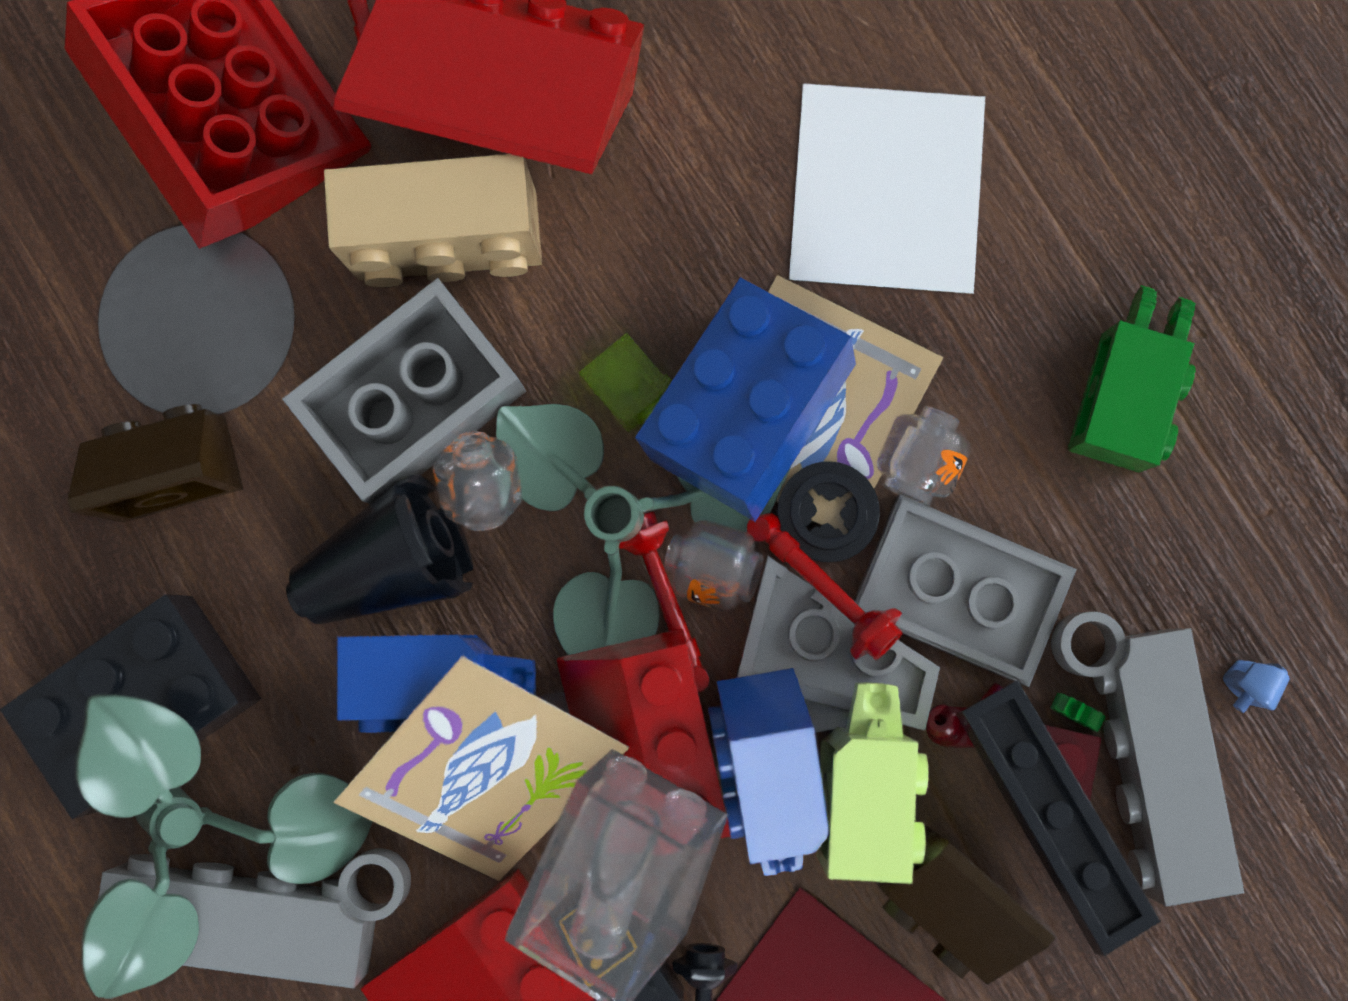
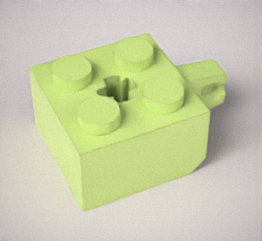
M871 682L855 683L846 728L837 727L820 742L819 766L830 835L818 848L815 855L828 879L912 884L913 864H922L925 856V828L923 822H915L916 795H925L927 791V755L918 753V742L903 734L898 686Z

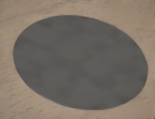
M180 225L148 237L135 246L117 265L107 282L101 298L98 318L99 339L105 360L117 381L128 393L146 406L163 413L170 408L181 405L200 404L202 409L222 414L247 403L258 395L276 376L292 342L295 317L291 290L281 268L274 258L257 242L239 232L199 249L185 227Z

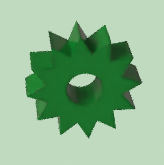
M1057 693L1050 707L1053 711L1073 722L1097 732L1106 717L1103 713L1095 710V708L1063 693Z

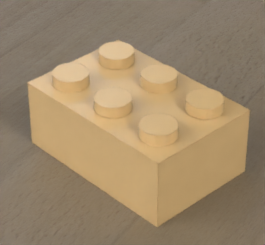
M504 154L324 170L329 248L359 281L365 280L367 286H397L403 283V277L427 275L428 280L431 281L438 278L441 282H452L465 278L466 271L489 269L491 275L511 277L527 273V266L542 265L537 193L524 157Z

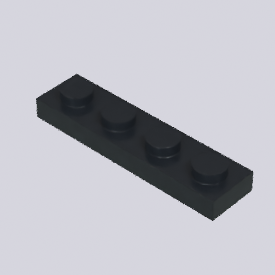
M1017 680L957 713V718L1094 954L1106 956L1160 923L1161 921L1019 681Z

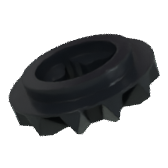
M818 462L806 466L795 473L783 488L778 504V518L781 523L782 532L787 531L800 543L799 548L813 561L837 563L860 553L872 540L880 517L878 497L871 483L858 470L839 462ZM813 489L818 496L822 495L827 501H832L837 497L842 498L846 493L852 496L844 503L846 506L839 513L844 521L843 526L848 530L847 534L844 535L839 528L835 529L829 523L823 524L820 528L816 526L810 532L807 530L806 527L812 523L811 518L817 513V508L813 504L814 499L808 493Z

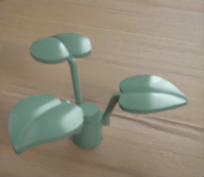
M543 404L534 406H503L498 410L496 422L497 448L503 470L513 490L529 505L541 510L555 512L564 509L570 504L578 488L587 499L584 508V519L588 529L598 538L605 540L604 551L607 553L610 567L609 578L597 572L579 574L561 588L555 600L553 608L554 629L567 655L656 635L659 626L660 609L655 591L644 581H621L622 566L619 544L637 535L643 525L645 512L681 506L691 502V516L695 524L704 532L723 539L737 538L748 534L747 523L750 520L749 518L680 477L678 479L687 491L675 495L654 498L645 497L638 500L630 492L616 486H607L596 490L586 478L596 473L602 465L604 443L601 431L596 423L579 409L560 404ZM791 467L760 515L771 512Z
M95 695L89 697L86 704L84 730L76 758L78 787L87 802L99 812L115 817L135 816L138 824L152 838L148 851L153 856L156 875L153 890L145 883L135 879H125L115 883L101 895L90 911L84 926L81 960L85 979L93 993L98 998L111 999L151 986L176 972L191 955L199 933L198 915L195 907L186 897L179 894H166L170 885L166 858L168 849L187 845L197 836L201 826L208 824L257 843H271L267 856V865L269 871L280 880L294 884H307L323 880L336 873L354 857L364 843L372 825L371 820L333 803L349 784L342 779L325 773L300 775L288 781L271 800L267 813L271 830H260L213 813L207 807L200 808L179 787L194 777L201 762V748L198 737L193 728L183 718L161 705L136 697L122 695Z

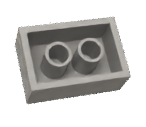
M437 278L282 400L363 502L371 504L399 480L410 475L423 474L494 418L501 407L509 406L527 391L519 378Z

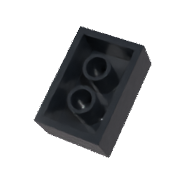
M165 594L9 702L0 711L71 819L99 812L83 797L76 778V758L84 730L86 704L89 697L95 695H122L144 699L161 705L183 718L193 728L199 743L262 698L193 596Z

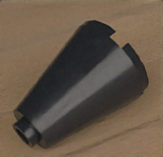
M419 474L410 475L399 480L292 567L289 573V583L286 586V595L294 612L298 616L306 617L311 622L320 625L452 599L471 590L473 582L463 581V574L473 570V561L468 543L450 506L446 505L438 509L428 496V494L436 491L437 488Z

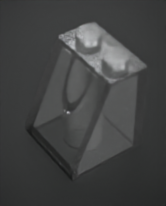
M611 749L576 781L507 930L505 941L599 1001H632L687 935L728 814L705 802L697 794L684 790L645 768L639 761Z

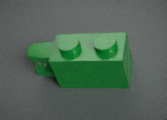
M1143 285L1140 286L1132 300L1126 322L1120 320L1101 334L1067 451L1138 473L1160 466L1161 460L1166 461L1169 458L1178 436V426L1172 424L1177 403L1186 398L1195 378V365L1189 364L1195 343L1187 341L1192 317L1196 309L1195 302L1179 297L1170 308L1164 332L1148 329L1156 306L1158 291Z

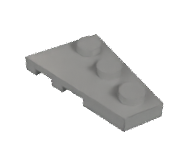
M769 556L766 557L736 678L794 668L804 699L850 711L855 683L871 682L898 686L902 725L925 730L940 667L899 640L878 660H875L869 654L862 656L858 660L854 659L850 649L853 646L852 632L855 624L812 585L787 570L786 567Z

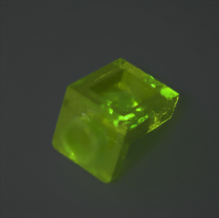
M625 333L579 372L583 381L628 433L638 424L643 426L672 382V379L667 374L663 375L628 333Z

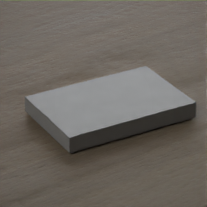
M898 495L854 601L866 613L872 610L885 611L890 608H896L901 611L902 615L895 625L903 631V635L1013 682L1018 680L1020 685L1029 687L1077 569L903 495Z

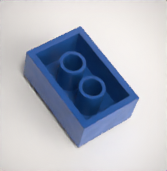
M740 277L635 436V439L652 462L756 522L855 367L856 360L852 338L839 329Z

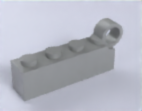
M1078 612L1066 616L1056 625L1051 638L1052 653L1057 663L1067 672L1079 676L1093 677L1099 694H1105L1110 720L1104 721V739L1110 756L1113 759H1118L1123 784L1116 787V800L1123 821L1126 824H1131L1135 849L1129 851V867L1144 894L1165 907L1243 894L1244 888L1191 628L1164 629L1125 636L1121 626L1112 617L1104 613ZM1086 622L1095 625L1102 632L1105 640V649L1102 657L1096 663L1089 666L1080 663L1075 658L1071 649V638L1074 631Z
M375 848L362 853L347 864L339 879L324 880L322 887L288 883L276 878L270 871L259 872L257 879L233 876L234 867L221 863H196L193 865V870L169 867L170 858L166 857L170 877V885L166 894H179L186 897L195 907L198 915L199 933L197 942L191 955L182 966L355 988L369 972L376 921L392 914L405 901L411 887V874L405 860L396 852L384 848ZM151 854L130 855L128 862L104 871L102 873L99 898L115 883L125 879L139 880L153 890L156 882L153 856ZM376 864L385 868L390 873L394 883V892L389 902L375 904L362 897L357 887V875L363 865Z

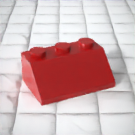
M683 628L558 657L557 664L569 714L629 747L588 790L601 845L668 852L731 837Z

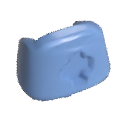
M1237 660L1223 676L1224 683L1238 697L1233 706L1242 713L1250 705L1275 710L1290 680L1288 671L1279 664H1263L1245 660Z

